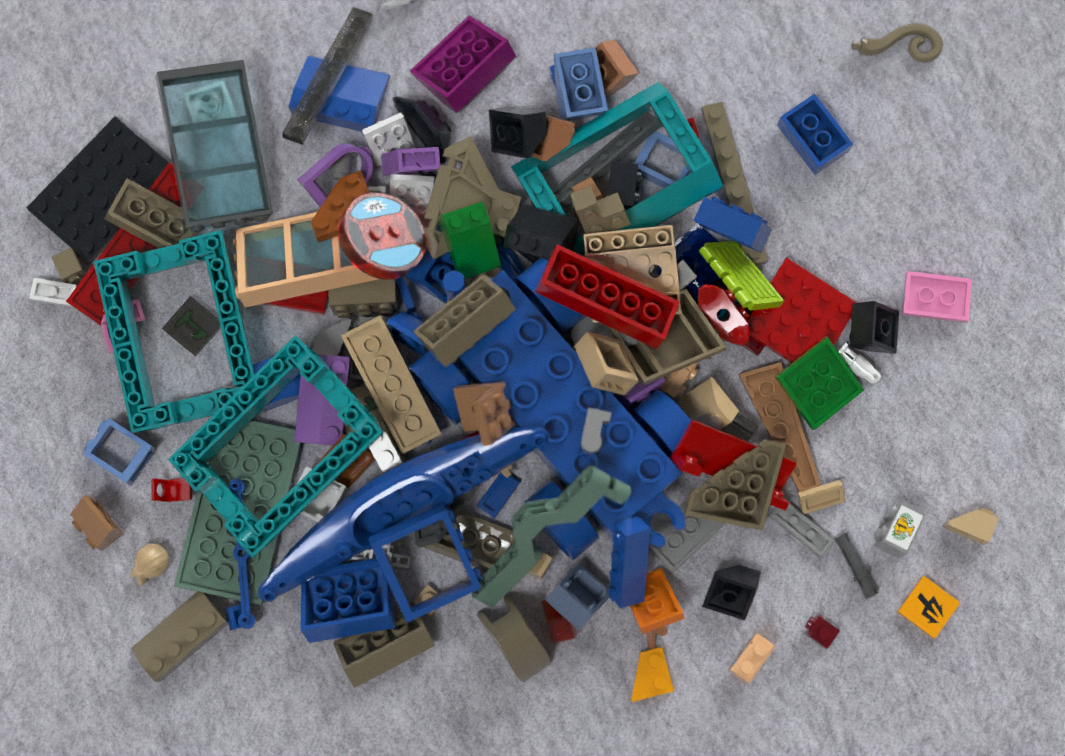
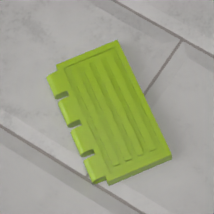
M737 242L705 243L699 250L700 254L710 263V266L719 278H723V283L732 294H735V298L743 308L748 307L749 310L777 308L783 304L784 300Z

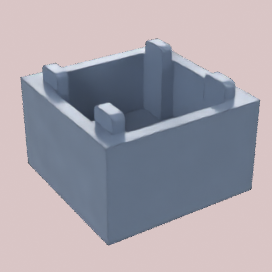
M579 563L546 598V601L579 631L610 597L608 588Z

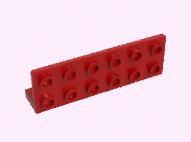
M692 420L670 459L681 471L700 477L703 472L713 476L720 470H725L733 464V461L758 446ZM786 457L782 459L770 502L771 506L786 511L790 503L783 497L785 494L781 490L797 465L795 461Z

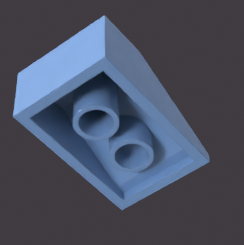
M596 48L554 54L556 95L560 118L570 121L599 116L607 112L608 108Z

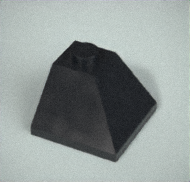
M743 565L715 571L702 607L745 621L758 589L761 571Z

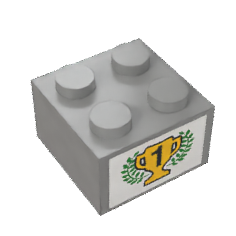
M902 501L888 508L883 517V520L886 522L882 528H878L874 536V540H876L874 547L896 558L906 555L926 513Z

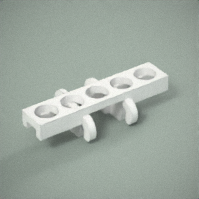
M392 542L382 546L383 548H388L386 555L391 566L409 569L411 556L390 552L391 548H394ZM367 549L363 552V558L354 556L352 560L363 561L373 559L375 554L373 549ZM368 553H370L369 559L366 558ZM392 557L397 558L396 563H392ZM405 558L408 560V563L406 565L399 564V560Z

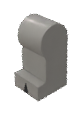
M588 408L581 447L585 453L595 454L600 450L602 445L600 436L602 424L609 425L611 412Z

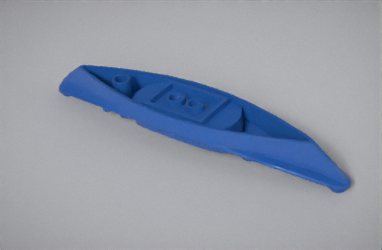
M512 427L491 446H483L480 435H476L418 456L382 474L338 504L289 550L280 564L259 587V598L266 602H271L276 597L367 549H371L368 537L442 503L445 508L448 507L453 500L469 492L482 482L488 481L492 476L536 448L543 446L549 438L548 432L542 428Z

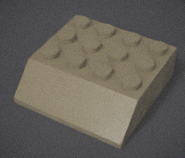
M687 289L680 291L681 314L674 315L667 336L657 349L636 340L637 344L626 346L617 330L608 327L615 339L621 341L639 380L637 384L646 385L726 350L725 344Z

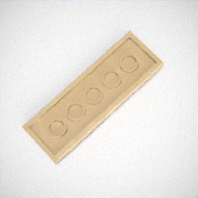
M381 315L341 335L402 454L442 434Z

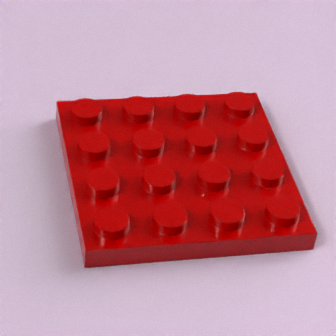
M786 257L770 281V284L784 300L783 304L777 308L752 310L748 317L750 320L748 327L751 338L790 363H793L824 337H828L834 346L851 318L853 303L857 302Z

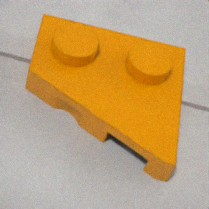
M662 647L641 652L639 654L631 702L673 692L674 689Z

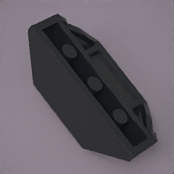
M395 96L393 98L394 107L399 113H402L406 123L425 148L439 147L440 164L447 166L448 158L443 157L444 149L451 146L452 130L446 121L442 122L439 119L437 109L434 105L429 106L425 100Z

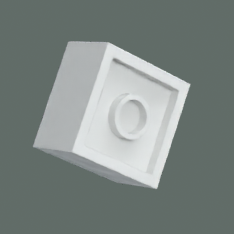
M306 466L298 483L312 470L311 468ZM333 481L299 515L318 523L343 501L348 488Z

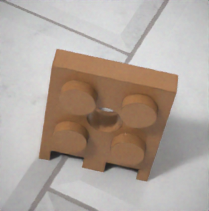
M505 382L460 385L453 389L463 430H479L483 446L493 445L515 425V422L511 421L508 412L511 408L510 401L505 398L503 388L506 387Z

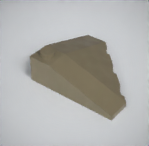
M767 439L760 442L758 447L733 461L732 465L725 470L717 472L699 488L696 487L690 491L683 514L763 530L786 444Z

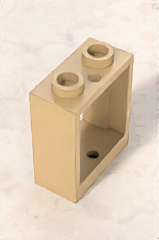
M587 332L575 344L576 352L593 388L626 395L639 382L620 340ZM603 356L606 357V360L610 367H607Z

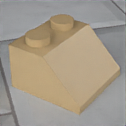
M712 377L678 399L680 408L691 421L695 420L717 430L730 424L739 412Z

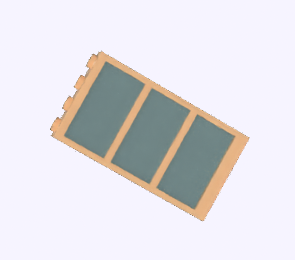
M317 212L236 229V238L233 239V244L237 252L234 255V262L237 270L234 271L235 280L238 283V286L235 287L237 299H241L245 308L399 275V268L384 267L369 259L371 252L374 250L396 246L393 214L379 217L380 221L360 228L368 246L366 256L356 247L350 232L318 243L311 225V221Z

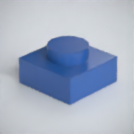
M241 605L225 608L229 629L241 628L238 623V618L242 614Z

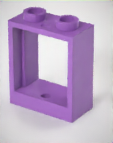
M439 147L397 149L381 154L383 176H391V174H420L418 171L427 173L438 170L440 166Z

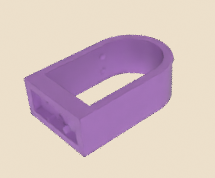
M352 144L337 145L297 179L319 207L322 206L328 196L315 179L345 153L357 152L359 154L362 175L366 183L369 181L373 171V164L370 158L372 153L365 145L361 148Z

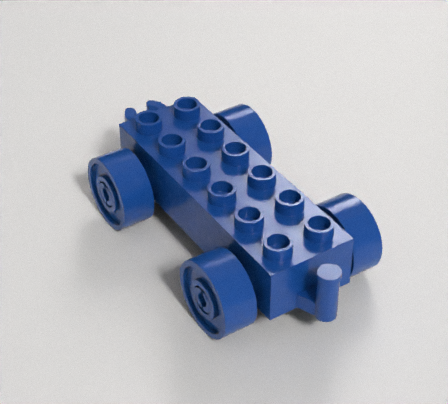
M539 258L515 278V283L502 270L491 281L505 292L516 310L446 368L428 350L408 367L409 371L430 399L455 425L461 422L453 391L456 386L470 385L473 381L475 384L505 382L506 387L503 388L505 398L510 401L511 408L508 412L511 421L515 422L513 427L542 428L548 432L549 438L547 442L533 451L566 489L589 466H593L610 475L611 478L614 477L630 486V495L623 504H618L602 496L577 523L549 525L543 528L552 541L572 561L599 539L597 532L587 520L589 516L610 539L614 533V523L639 516L650 528L649 545L662 548L666 540L661 534L656 533L651 528L650 521L653 515L657 513L666 514L671 520V525L677 531L683 530L686 525L681 508L672 500H669L664 495V492L675 484L682 474L670 457L691 422L690 418L669 396L658 389L632 409L630 415L611 392L593 388L579 356L562 338V336L587 316L535 293L547 260ZM458 271L448 272L443 279V286L449 301L465 289V278ZM588 408L611 412L609 425L602 424L600 433L602 445L595 454H587L581 447ZM549 480L525 500L524 504L526 502L558 498L563 491L554 482Z

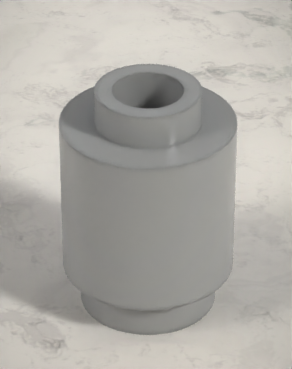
M351 152L345 153L330 166L329 174L333 176L334 180L338 181L341 177L351 174L353 159Z

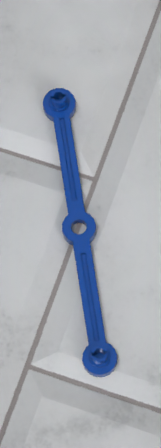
M234 479L230 481L228 487L243 503L242 494L246 488L245 484L240 479ZM236 540L237 547L233 551V556L238 561L242 612L238 618V623L243 629H251L254 627L256 619L251 614L247 566V560H249L250 555ZM240 550L245 551V555L243 557H239L238 555Z

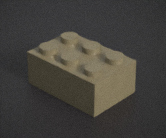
M392 276L330 289L329 306L333 315H337L338 318H349L352 314H359L360 317L372 316V313H381L383 316L393 315L394 312H399L398 287L395 277Z

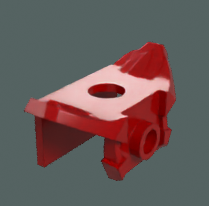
M703 285L699 288L698 307L706 315L713 329L716 328L721 340L743 347L749 342L750 330L748 324L750 320L748 317L750 314L746 308L738 306L735 302V294H732L729 289H725L724 286L719 288L715 285ZM720 309H727L730 312V318L727 321L718 319L717 312Z

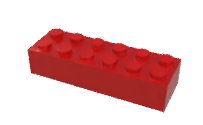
M558 244L552 251L535 289V293L655 349L665 340L679 305V301Z

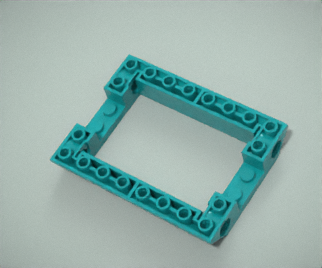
M659 82L575 129L570 145L547 161L531 156L511 166L524 191L536 208L566 215L542 173L631 123L644 112H650L652 108L655 118L659 120L662 125L661 128L664 127L682 155L685 167L691 174L626 210L630 225L615 231L655 227L724 187L708 153L669 91ZM577 234L574 252L583 257L585 255L584 235L579 237Z
M222 230L178 240L179 244L143 253L133 251L93 261L131 433L160 429L213 416L255 375L241 311L235 294V285ZM206 261L233 384L238 387L214 390L213 393L176 402L168 401L157 404L155 407L127 280Z
M295 335L168 460L195 492L204 494L227 521L224 526L246 552L254 558L384 432L376 418L323 359ZM300 373L338 411L337 416L344 424L350 426L355 432L351 431L258 521L208 462Z

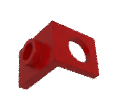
M152 478L151 500L159 502L192 500V487L184 478L171 480ZM159 484L163 489L161 496L157 493V486Z

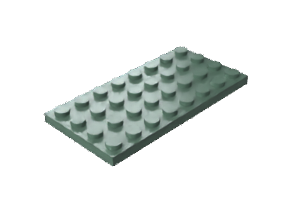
M250 421L208 463L227 485L234 479H240L244 482L246 488L242 494L243 504L259 521L290 491L302 443L294 442V429ZM197 492L174 586L241 601L238 561L233 556V551L237 547L236 539L224 526L227 521L203 493ZM280 533L254 558L250 556L249 560H247L250 603L263 605L264 600L259 598L258 589L270 575ZM244 550L239 551V557H243L245 555Z

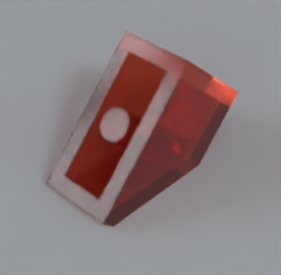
M546 600L541 601L552 645L574 640L575 637L571 623Z

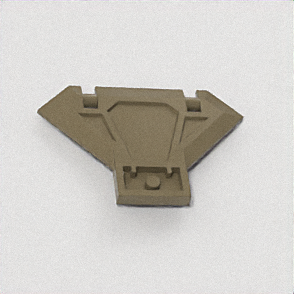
M471 136L444 149L443 157L448 158L447 166L440 164L424 216L425 219L430 220L428 228L421 226L423 242L433 260L449 252L442 231H437L438 218L441 215L483 201L493 235L505 239L507 225L516 215L521 197L499 190ZM457 162L462 163L460 170L455 169Z

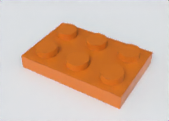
M662 568L648 572L646 574L644 601L629 606L642 634L685 619L684 613Z

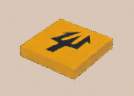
M922 576L897 613L932 639H935L960 602L928 578Z

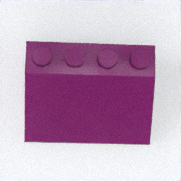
M468 15L410 70V73L438 100L457 114L517 56L507 39Z

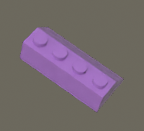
M319 355L347 386L350 357ZM301 375L294 442L333 446L342 436L343 421L337 416L338 411L313 384L308 383Z

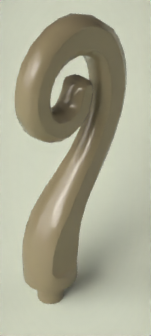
M913 23L901 26L879 39L861 38L860 42L853 41L851 49L859 50V55H877L886 51L906 36L921 35L929 39L932 45L931 50L928 53L919 52L917 47L923 45L925 39L923 37H916L909 42L908 52L912 59L917 62L927 63L935 60L941 54L943 41L934 28L925 24Z

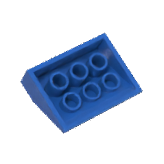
M308 56L294 86L288 107L292 116L362 132L363 129L377 123L390 76L380 72Z
M377 558L337 565L301 584L300 631L309 643L396 628L394 594Z

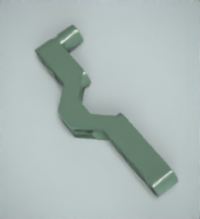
M589 466L558 498L526 502L512 516L515 543L482 576V579L479 580L481 589L472 592V597L494 607L539 561L542 549L534 545L533 538L545 526L570 522L573 524L577 523L602 496L618 504H623L630 495V486L614 477L611 478L610 475L593 466Z

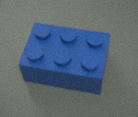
M813 94L782 115L777 124L778 128L814 175L847 154L853 145L852 141L816 94Z
M712 196L711 199L703 198L693 221L709 231L757 252H762L772 231L767 226V221L754 213L748 216L747 212L733 204L729 207L730 205L717 197Z

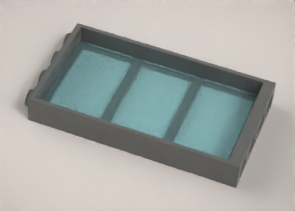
M244 60L158 71L155 77L185 230L191 229V232L203 231L205 226L211 225L213 229L226 227L225 223L234 222V225L246 224L247 219L254 218L256 222L268 220V216L273 214Z

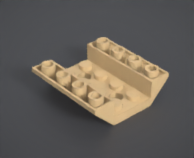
M673 225L584 234L585 254L588 259L679 301L675 315L681 314ZM652 265H659L661 267L662 273L659 277H652L649 274V268Z

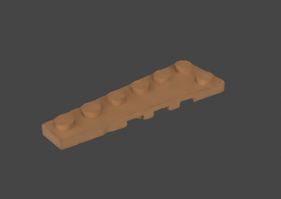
M781 362L739 374V378L770 439L785 443L786 448L783 457L797 463L790 475L797 491L802 492L821 486L796 407L775 378L776 375L783 371Z

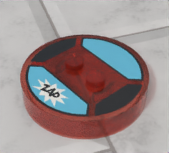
M383 193L361 195L349 205L339 220L338 238L343 252L355 267L369 276L384 280L401 278L407 275L420 262L425 253L426 234L420 219L407 204L391 195Z

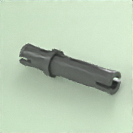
M848 533L835 538L854 575L853 580L854 582L857 581L865 599L878 594L879 592L869 576L871 573L863 565Z

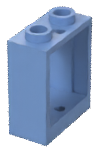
M655 131L647 138L634 164H638L637 171L641 172L642 178L662 188H666L675 183V181L646 167L645 164L657 143L678 154L680 152L672 139ZM686 167L683 168L677 181L689 174Z
M108 418L107 421H103L99 425L95 438L88 441L83 455L132 486L157 449ZM113 428L141 445V448L123 473L94 455Z

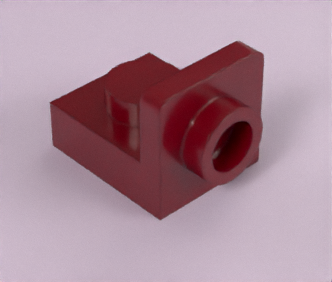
M820 614L815 618L811 616L804 626L807 628L804 634L826 650L840 632V630L824 620Z

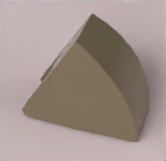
M507 594L504 596V602L509 608V613L494 623H491L484 613L479 612L477 616L516 676L522 682H525L550 665V659L542 644Z

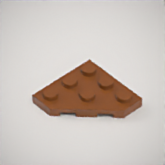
M361 170L341 177L312 219L311 225L318 243L349 232L348 219L356 222L359 228L380 221L379 217L358 221L350 216L352 208L358 201L371 196Z

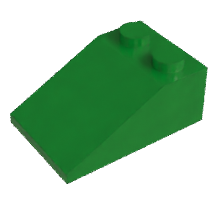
M483 201L443 214L438 218L455 269L463 274L465 279L501 267L491 223Z

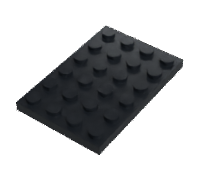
M114 116L26 209L90 265L102 253L120 229V227L108 222L104 218L125 180L128 178L149 190L169 162Z

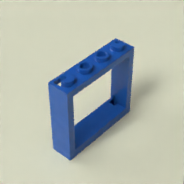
M443 503L368 537L374 554L407 623L481 589L479 580L482 577L477 567L472 568L470 561L474 559L469 548H463L461 542L465 539L459 528L455 530L452 522L456 521L451 509L446 510ZM443 519L470 580L410 607L382 546Z

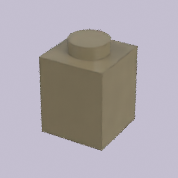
M71 247L51 257L61 279L65 283L76 284L86 275L76 252Z

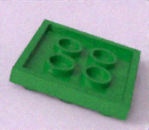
M824 337L775 376L811 430H816L864 391L828 337Z

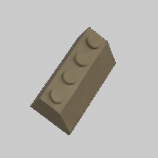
M482 274L413 332L430 353L446 368L449 364L455 362L467 349L472 348L484 335L490 333L502 320L507 319L516 308L505 292Z
M196 592L131 649L140 665L153 681L161 682L226 627L228 620L205 593Z
M413 601L409 603L410 607L415 605ZM400 608L396 610V628L343 637L333 642L343 670L354 688L435 646L422 618L418 617L407 623Z

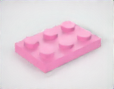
M907 271L905 273L902 315L967 323L969 321L972 279Z

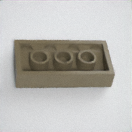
M128 178L125 180L104 218L108 222L157 248L179 244L178 240L195 237L198 232H191V229L185 230L181 207ZM188 212L189 221L201 219Z
M463 511L459 513L455 519L456 521L452 523L455 530L460 529L465 539L461 544L464 549L469 548L474 559L470 561L471 566L477 567L484 572H487L515 543L513 531ZM448 531L440 542L423 547L462 562Z

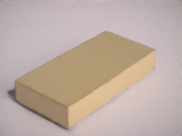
M840 480L798 492L800 509L803 514L845 502L843 485Z

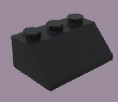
M511 106L489 109L491 152L526 159L530 158L547 134L545 111Z
M522 205L507 225L503 247L549 259L557 244L574 252L580 219Z

